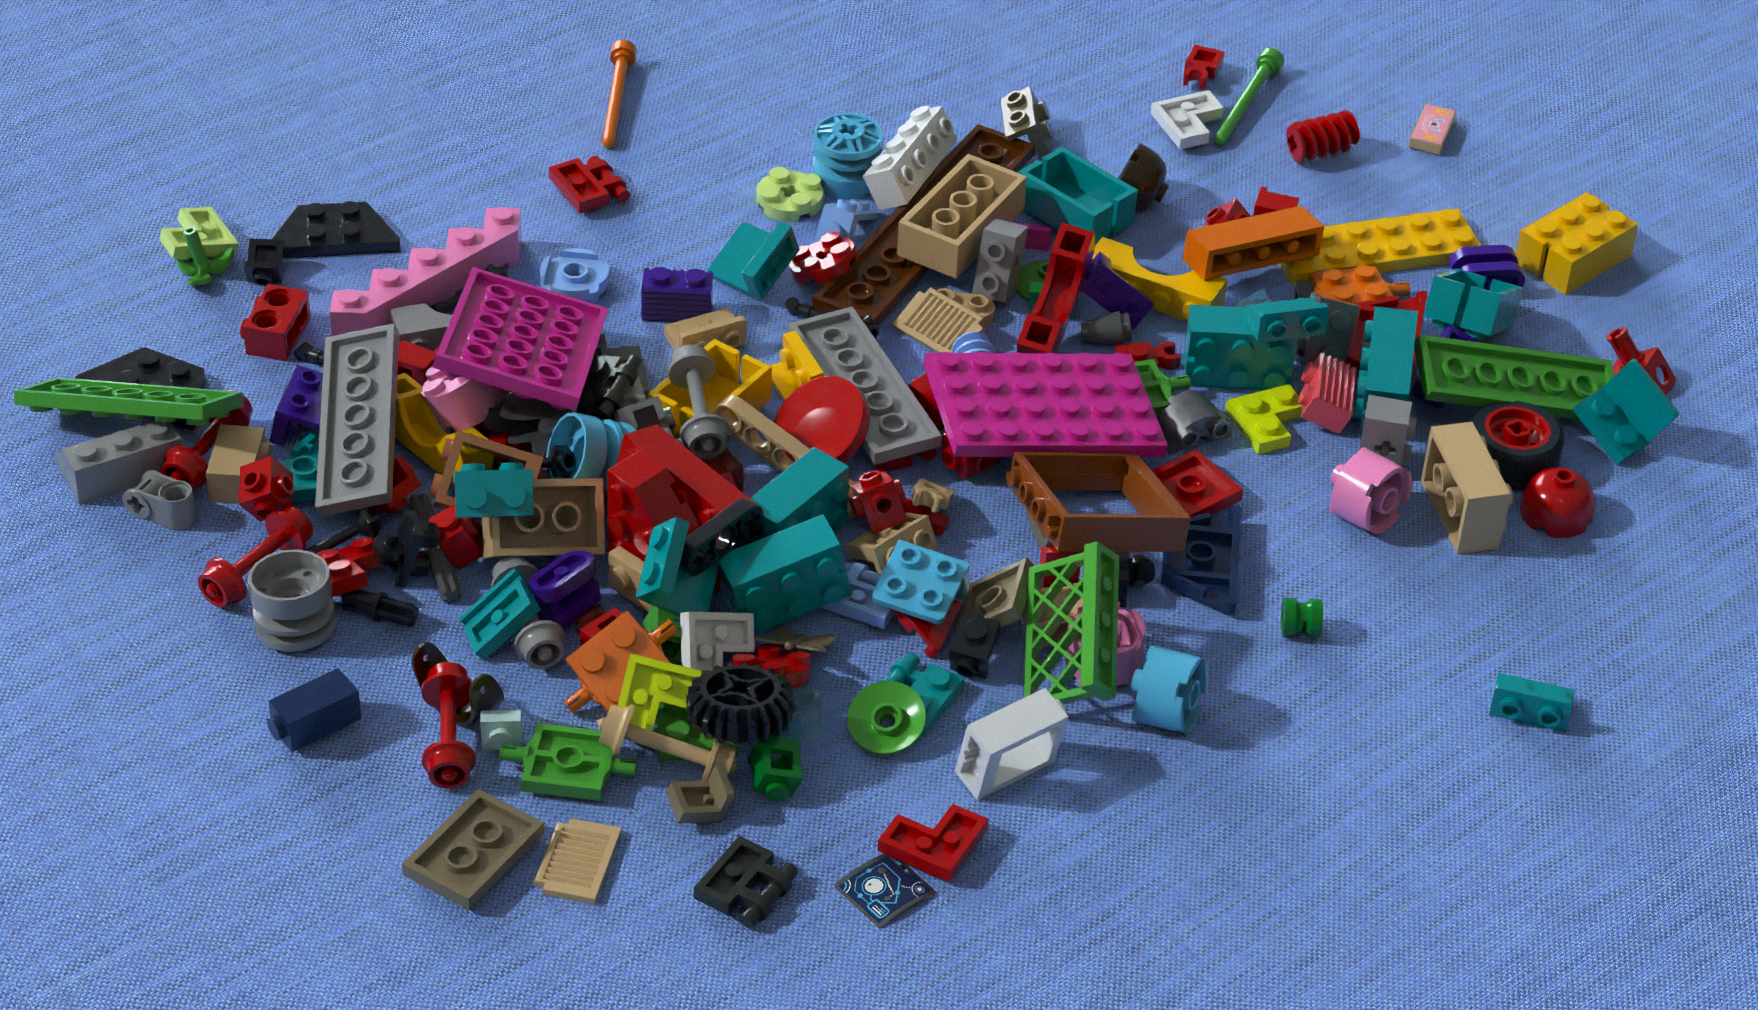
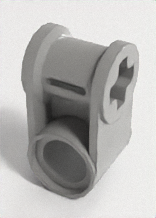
M149 470L145 472L141 477V482L135 488L128 489L122 495L123 504L132 515L166 526L171 530L188 529L197 521L191 485L186 481L165 476L158 471Z

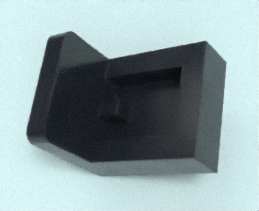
M249 238L248 259L244 261L243 267L248 282H253L260 286L283 282L286 250L284 240Z
M963 612L949 648L950 669L963 677L987 679L989 659L1001 630L1000 621Z

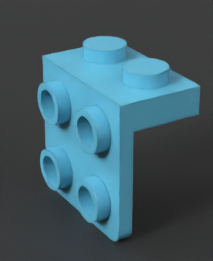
M899 539L873 590L872 600L878 605L934 624H941L944 622L955 598L963 601L968 592L970 563Z

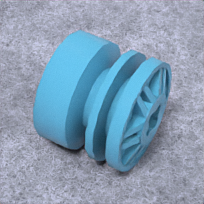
M839 113L827 116L814 127L813 174L821 178L823 194L843 200L864 198L871 194L863 175L871 167V162L882 153L883 130L876 121L856 113Z
M575 412L565 414L559 419L552 431L546 458L549 457L553 445H568L575 455L576 466L571 471L569 478H555L552 475L551 469L547 467L549 479L603 478L604 498H608L607 470L616 465L624 434L636 431V429L625 422H615L610 419L599 420L595 416Z

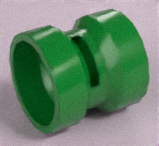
M1283 598L1280 617L1281 635L1294 636L1297 632H1302L1308 637H1321L1323 601L1320 599H1309L1305 603L1298 602L1296 598Z

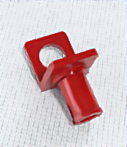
M1621 327V330L1617 328L1610 332L1606 339L1610 342L1618 356L1617 361L1613 365L1614 374L1616 375L1628 362L1636 359L1665 396H1667L1676 382V377L1659 347L1639 351L1626 327ZM1657 367H1660L1664 374L1663 384L1657 378Z

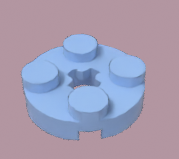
M579 248L561 250L559 257L551 260V257L548 256L541 263L540 284L543 289L595 304L599 301V295L609 285V265L606 261L604 263L599 261L598 254L590 250Z

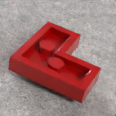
M359 538L354 540L351 546L339 550L326 549L317 553V555L325 559L330 567L332 597L368 586L365 571L382 566L379 563V557L372 550L375 538Z
M955 804L950 806L934 829L897 814L878 839L877 851L950 882L987 832L989 819Z

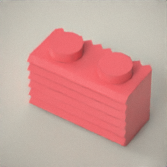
M1325 352L1320 353L1314 363L1308 362L1301 375V381L1305 384L1298 398V403L1302 405L1300 418L1340 434L1353 416L1358 374L1357 367L1351 368L1350 364L1345 365L1344 361L1339 362L1337 358L1332 359L1331 355L1326 356Z

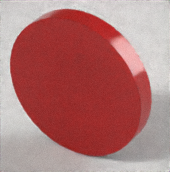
M824 376L813 379L797 388L780 407L774 423L810 450L815 447L845 464L857 452L866 437L870 423V408L864 394L850 381L837 376ZM785 451L787 456L793 462H796L794 457L789 452Z

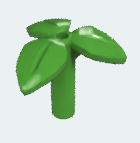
M190 226L183 230L192 258L187 260L177 259L179 269L185 275L192 276L188 279V285L190 286L210 283L213 281L210 273H223L230 265L234 257V249L229 248L216 255L212 260H209L196 227Z

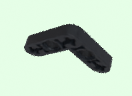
M739 499L688 535L685 540L679 569L691 576H697L732 550L765 538L762 508L746 499Z

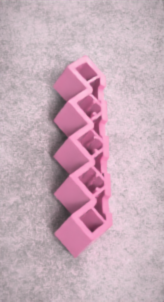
M507 207L486 208L484 229L469 227L449 228L446 249H433L429 247L411 248L408 270L392 268L373 269L369 291H356L352 289L334 290L330 309L332 336L391 324L390 309L422 303L431 307L439 301H445L456 295V291L464 288L472 267L485 270L492 263L495 267L505 265L510 268L519 263L522 244L521 209Z

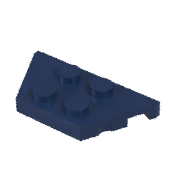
M1230 507L1228 515L1211 518L1209 512L1195 515L1191 518L1184 552H1163L1161 584L1229 615H1235L1241 507Z

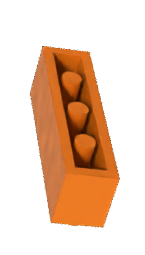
M1303 206L1190 229L1187 230L1183 260L1203 280L1317 256L1320 252L1324 225Z

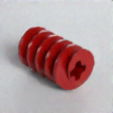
M1343 110L1338 112V114L1331 113L1327 116L1322 115L1315 119L1309 118L1303 122L1296 121L1292 123L1286 132L1287 145L1291 157L1299 164L1304 162L1305 158L1309 161L1314 160L1316 155L1324 158L1328 153L1331 155L1338 154L1339 150L1343 153L1350 151L1351 143L1356 145L1359 142L1360 131L1354 115L1350 111Z

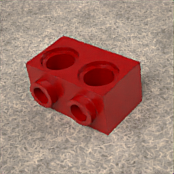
M272 284L266 286L261 297L255 299L250 316L245 318L241 324L240 336L245 340L246 354L281 361L288 360L311 319L308 291Z

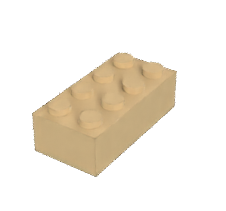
M967 154L899 221L897 255L957 279L979 256L983 229L994 219L1012 222L1024 210L1027 176Z

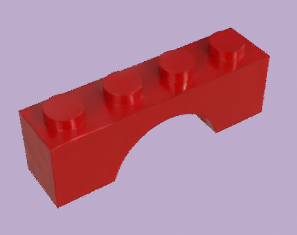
M1061 222L1050 252L1048 268L1040 295L1032 312L1027 314L1016 343L1018 353H1058L1095 252V232Z

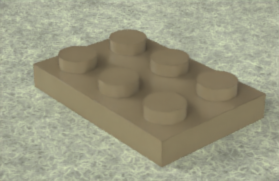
M477 789L402 863L403 875L470 910L544 835V822Z

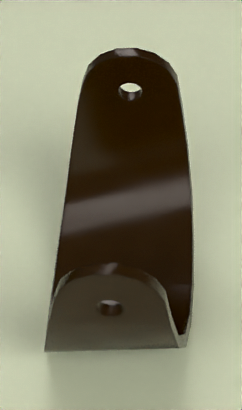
M431 642L420 644L412 655L411 664L420 688L425 679H427V673L430 668L436 664L448 662L437 646ZM484 673L473 680L469 688L470 702L464 707L456 709V724L461 726L470 725L480 718L481 711L491 710L504 701V693L491 675Z

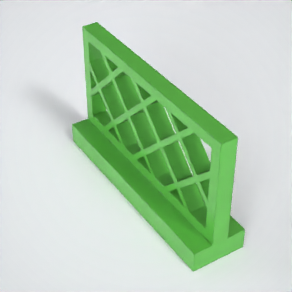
M1098 541L1085 544L1083 553L1029 568L1024 698L1037 692V689L1046 677L1054 683L1048 690L1049 693L1063 705L1096 697L1101 701L1116 698L1119 555ZM1084 566L1083 577L1075 586L1069 579L1078 567ZM1051 574L1056 575L1055 581L1046 593L1043 594L1041 592V577ZM1066 584L1072 589V592L1059 608L1053 603V600ZM1082 598V612L1074 621L1068 614L1079 599ZM1050 606L1056 613L1044 629H1041L1040 618ZM1065 619L1071 627L1059 643H1057L1051 636ZM1079 633H1081V648L1073 657L1067 649ZM1049 642L1055 648L1041 665L1038 662L1039 652ZM1064 655L1070 662L1060 676L1055 678L1050 672ZM1080 669V687L1069 690L1066 687L1067 683L1076 671Z

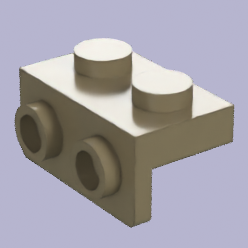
M1030 86L1022 90H1015L1001 98L1005 136L1011 141L1026 134L1030 142L1035 144V151L1039 158L1051 153L1049 139L1053 138V133L1047 121L1050 119V113L1045 102L1037 100Z

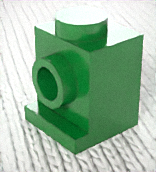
M769 737L767 743L756 741L748 756V764L752 765L754 792L765 793L766 797L771 801H782L789 796L793 797L803 779L799 740L787 737ZM770 753L780 754L781 756H773L770 755Z

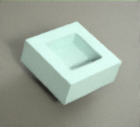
M487 710L480 712L482 750H500L502 743L522 746L521 710Z

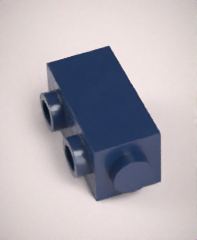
M337 668L269 700L270 718L267 719V725L273 738L277 741L282 740L290 751L294 752L360 720L359 691Z

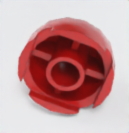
M1551 467L1541 470L1528 481L1519 509L1522 519L1535 531L1537 526L1542 529L1548 530L1547 536L1571 538L1583 534L1587 529V525L1592 523L1596 499L1591 484L1583 475L1564 467Z

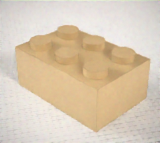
M1473 421L1432 426L1421 483L1456 553L1464 554L1499 549L1502 534L1507 530L1506 515L1508 506L1512 504L1513 494L1508 483L1505 484L1500 474L1498 462L1492 459L1489 454L1484 436L1479 435Z
M603 478L533 479L534 516L482 518L483 559H500L508 556L559 558L572 551H587L593 557L605 554Z

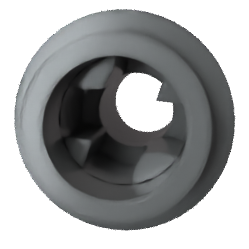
M1116 311L1080 323L1083 344L1124 345V341H1132L1129 313L1120 314V311Z

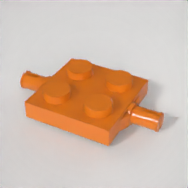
M1360 265L1356 268L1326 269L1320 272H1311L1309 278L1313 293L1352 304L1368 300L1379 301L1385 297L1395 295H1410V284L1408 281L1389 284L1383 280L1376 266Z
M628 610L565 658L566 663L578 676L582 688L567 700H564V704L574 715L576 711L592 700L602 706L608 713L611 704L618 705L630 653L670 663L665 657L661 645L675 633H678L679 630L670 619H667L666 622L650 633L637 623Z

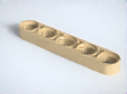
M728 396L715 408L714 414L722 416L728 422L729 434L781 472L795 463L787 456L785 451L789 452L795 461L810 451L808 447L738 396ZM727 408L736 414L738 420L729 413ZM756 429L766 437L767 441L759 436ZM849 478V485L855 483ZM851 485L847 495L849 498L854 497ZM848 502V519H852L855 517L850 503Z

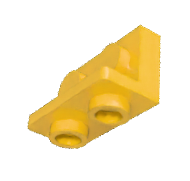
M796 330L782 334L783 349L779 351L781 362L770 365L772 366L771 383L783 402L803 384L813 379L824 377V372Z

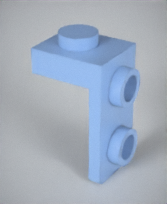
M851 198V201L838 199L837 203L824 204L813 243L821 241L820 239L823 235L834 231L839 232L841 238L852 240L858 220L877 219L879 212L869 209L870 203Z

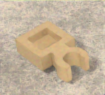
M921 478L914 486L911 496L913 499L912 504L915 506L925 505L932 508V512L937 513L940 511V508L946 510L951 505L956 490Z

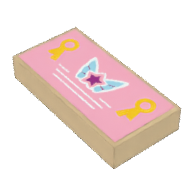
M1425 103L1410 137L1409 148L1440 155L1454 124L1457 111Z

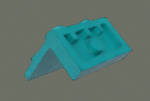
M780 221L773 232H767L752 224L742 222L706 269V272L712 271L713 279L762 301L800 250L792 226Z
M1636 359L1628 362L1606 385L1579 402L1572 409L1616 465L1647 446L1679 416L1678 410Z

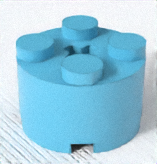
M1153 645L1150 646L1143 670L1136 669L1132 678L1131 690L1137 693L1132 711V720L1170 731L1190 733L1196 725L1203 707L1196 704L1199 693L1206 694L1208 685L1207 661L1196 655Z

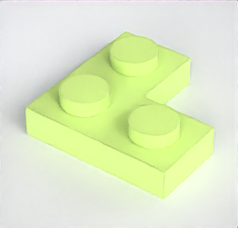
M212 207L180 208L178 221L182 227L161 229L159 240L173 259L187 260L192 258L183 234V230L190 226L196 227L207 257L214 258L229 248L234 249V255L237 254L238 241Z

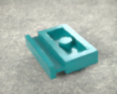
M515 568L459 617L460 622L465 625L464 631L474 653L484 660L500 648L540 611L530 586L524 581V574Z

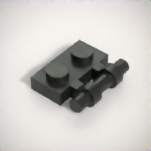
M594 355L576 413L595 417L599 416L604 420L609 419L612 413L620 409L623 404V395L627 388L633 386L638 379V370L643 361L636 355H630L626 362L621 356Z
M738 836L694 886V899L728 916L738 905L745 909L739 917L741 924L747 928H752L758 920L763 921L770 914L773 902L778 897L785 896L792 888V880L797 876L798 870L791 863H785L780 870L773 867L774 852ZM757 882L766 885L760 893L752 890Z

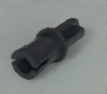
M356 589L344 593L341 602L343 604L341 607L343 610L365 614L372 617V620L376 622L384 619L411 627L416 624L419 616V609L415 605L388 598V594L385 592L376 594Z

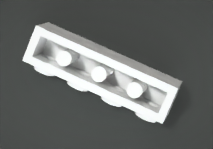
M922 106L912 111L909 120L898 128L896 136L885 144L883 152L871 162V167L863 175L879 211L907 205L957 141L953 131V124L942 106L930 109L928 106Z

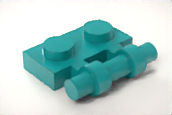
M909 652L904 658L896 660L890 668V675L880 681L901 682L919 694L926 710V724L922 733L925 736L964 689V677L932 663L921 672L915 669L920 663L919 656Z

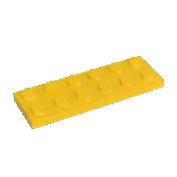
M1459 208L1444 209L1435 212L1414 213L1405 216L1383 217L1375 220L1353 221L1345 224L1324 226L1319 255L1281 263L1280 266L1290 284L1296 285L1297 281H1309L1311 272H1320L1326 269L1339 270L1367 265L1376 266L1379 273L1449 264L1450 256L1456 250L1467 246H1481Z

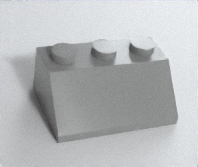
M153 420L146 424L61 449L54 455V460L79 505L135 488L141 482L143 474L149 470H155L160 473L161 467L164 464L165 453L171 447L183 446L182 438L172 422L162 423Z

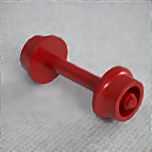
M243 395V407L229 411L228 417L209 418L211 425L192 449L179 445L171 447L164 455V464L161 467L160 473L176 480L186 481L191 485L192 490L203 486L207 482L206 471L208 468V464L203 457L215 444L220 425L249 426L250 417L253 412L249 400Z
M290 506L282 511H273L265 519L269 537L234 565H231L222 558L215 557L209 560L205 571L198 578V586L204 597L211 604L221 608L231 602L238 603L245 599L247 589L242 577L251 570L257 561L272 554L279 548L281 550H303L306 548V542L313 536V527L307 516L299 509Z
M442 662L430 668L427 673V679H425L421 686L424 701L428 705L440 709L441 741L431 744L423 752L422 766L428 773L431 783L444 789L457 788L467 783L470 778V771L473 770L476 764L474 750L464 742L457 741L456 709L464 707L470 702L469 688L472 681L468 677L467 670L460 664L453 662Z

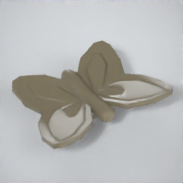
M779 626L773 632V637H754V640L784 645L788 653L804 652V649L826 653L825 647L831 646L836 641V638L831 634L807 637L806 634L798 635L796 631L787 626Z

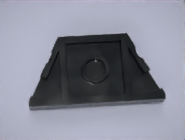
M346 201L343 203L297 205L272 237V239H282L285 241V258L401 252L400 238L367 202Z
M142 347L75 376V379L204 389L206 380L204 368L146 347ZM177 418V421L172 422L175 425L192 431L197 426L186 424V419Z

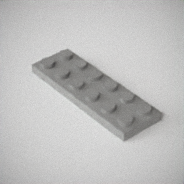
M853 306L788 323V332L796 330L824 372V376L842 377L854 384L864 394L870 408V423L862 447L874 465L941 447V433Z
M394 323L325 337L315 508L320 516L392 502L399 331Z

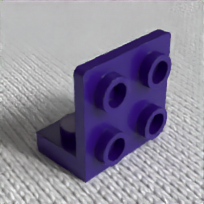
M296 365L275 411L269 442L283 446L288 434H295L299 424L320 430L323 373Z

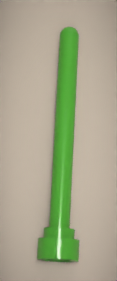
M1266 48L1257 58V72L1214 137V143L1217 146L1225 145L1267 78L1278 74L1284 65V57L1277 49Z

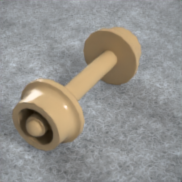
M611 704L607 717L597 721L599 728L602 729L598 744L610 748L614 756L618 757L623 740L626 739L705 766L701 780H708L715 766H723L727 777L729 772L732 773L738 769L736 762L733 761L737 750L735 745L727 742L719 744L718 739L715 738L711 751L629 724L635 705L630 704L628 707H621Z

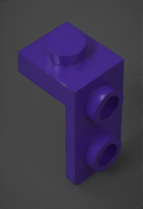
M1099 252L1094 259L1092 258L1081 291L1110 313L1120 311V314L1129 313L1131 329H1135L1153 308V301L1113 271L1111 260L1103 253Z

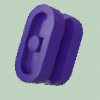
M1467 246L1456 250L1450 256L1449 267L1451 270L1458 268L1486 276L1485 290L1489 291L1492 279L1520 287L1525 285V276L1516 254L1510 246Z
M587 551L568 552L531 577L529 585L540 608V611L537 613L540 621L550 620L558 623L565 629L570 623L585 612L593 609L600 602L602 596L599 582L593 578L596 574V567L591 553Z

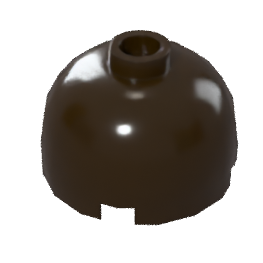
M1140 142L1118 178L1138 190L1135 211L1146 209L1154 200L1160 203L1169 187L1168 184L1164 183L1167 174L1165 162L1159 154Z

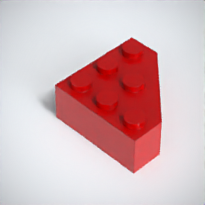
M639 450L607 470L608 553L617 546H621L645 562L653 527L678 517L690 522L687 531L688 536L701 526L688 503L680 504L670 486L675 480L668 467L643 450ZM720 567L718 568L712 595L720 591Z

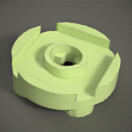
M774 167L769 171V175L758 183L756 203L758 206L761 205L763 207V213L766 216L778 221H799L800 215L809 213L810 218L816 215L823 205L821 178L813 173L806 174L798 171H789L784 167Z

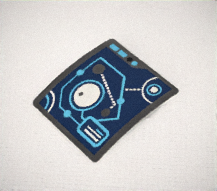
M881 854L862 864L834 885L846 899L878 928L883 927L887 922L912 905L936 894L906 864L886 854Z

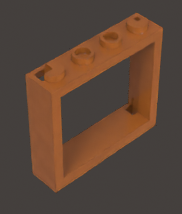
M1014 452L1011 472L1007 471L1006 473L1007 484L1058 552H1084L1085 544L1096 541L1113 552H1184L1191 517L1138 454ZM1051 490L1122 491L1139 514H1069Z

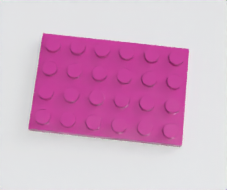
M472 267L436 353L432 368L439 369L450 377L462 376L475 380L487 388L498 387L511 391L523 399L535 398L548 402L556 409L576 411L609 308Z
M941 352L925 354L923 365L954 457H1013L1014 452L1135 453L1140 457H1165L1168 444L1131 354H1055L1050 352L1044 354L1018 352Z

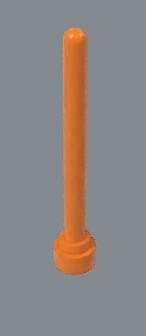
M618 40L611 48L610 60L615 68L602 144L605 148H612L615 145L627 69L636 60V46L628 40Z

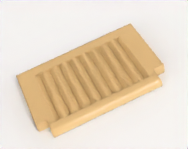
M930 287L925 294L919 291L892 323V326L936 353H952V346L955 340L962 334L968 332L983 333L985 331L981 326L985 318Z
M570 818L568 824L558 822L533 885L543 888V895L595 905L621 837L622 827Z

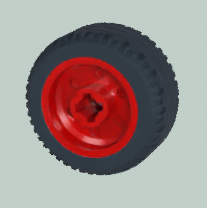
M1522 401L1492 403L1479 409L1472 417L1470 422L1473 421L1479 435L1484 436L1489 454L1492 459L1498 462L1500 474L1505 484L1508 483L1511 489L1523 490L1526 488L1528 481L1541 470L1559 467L1564 445L1563 430L1557 420L1544 409Z

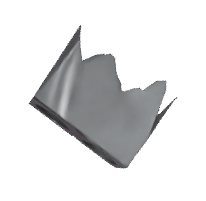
M510 392L486 415L484 426L493 432H511L508 438L509 444L530 442L533 454L545 458L548 443L557 422L565 414L576 413V411L556 409L548 402L535 398L523 399Z

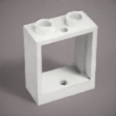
M1043 688L967 725L955 772L977 801L1055 762L1069 717L1065 707L1059 700L1054 699L1046 688Z

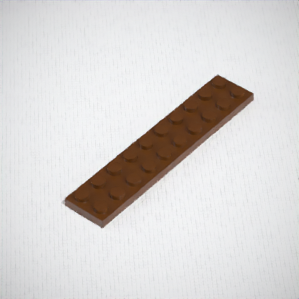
M977 124L934 169L909 203L899 206L857 250L859 257L857 262L854 259L850 261L851 269L845 274L827 281L813 296L812 306L825 313L853 306L861 319L870 315L878 326L930 269L897 255L899 221L967 154L1018 173L1035 155V144L1018 138L1009 141L1005 133Z

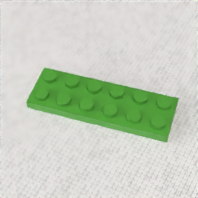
M1421 334L1417 336L1414 344L1424 398L1430 401L1484 407L1492 403L1522 401L1544 409L1553 417L1580 420L1572 409L1579 402L1600 390L1615 376L1611 360Z
M61 377L14 390L15 405L30 406V411L47 412L53 410V408L61 409V414L65 415L92 411L93 417H110L114 413L123 414V419L139 420L146 418V416H154L155 422L165 423L177 421V418L186 419V424L188 425L208 424L209 418L228 417L229 411L244 406L243 392Z

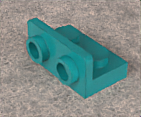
M1314 297L1246 305L1245 318L1257 343L1326 335L1330 309L1327 303L1317 304Z
M1498 673L1489 715L1567 732L1575 689Z

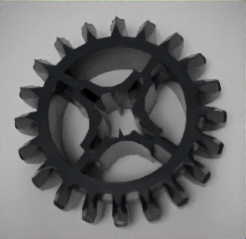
M730 662L727 667L716 665L713 671H702L700 677L693 678L692 686L688 687V694L686 695V707L689 723L694 725L695 732L704 733L705 739L711 740L716 738L719 744L733 742L735 746L738 743H747L752 746L754 741L767 743L769 737H780L781 731L789 729V722L792 721L793 713L795 712V700L792 684L786 682V676L776 674L775 669L765 670L761 664L748 666L746 662L743 665H734Z

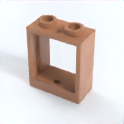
M457 430L454 440L446 438L440 457L441 460L447 461L443 475L435 473L429 495L436 497L433 507L445 510L455 504V498L448 496L447 492L462 445L517 463H524V469H533V479H537L544 457ZM473 518L475 520L482 521V518Z

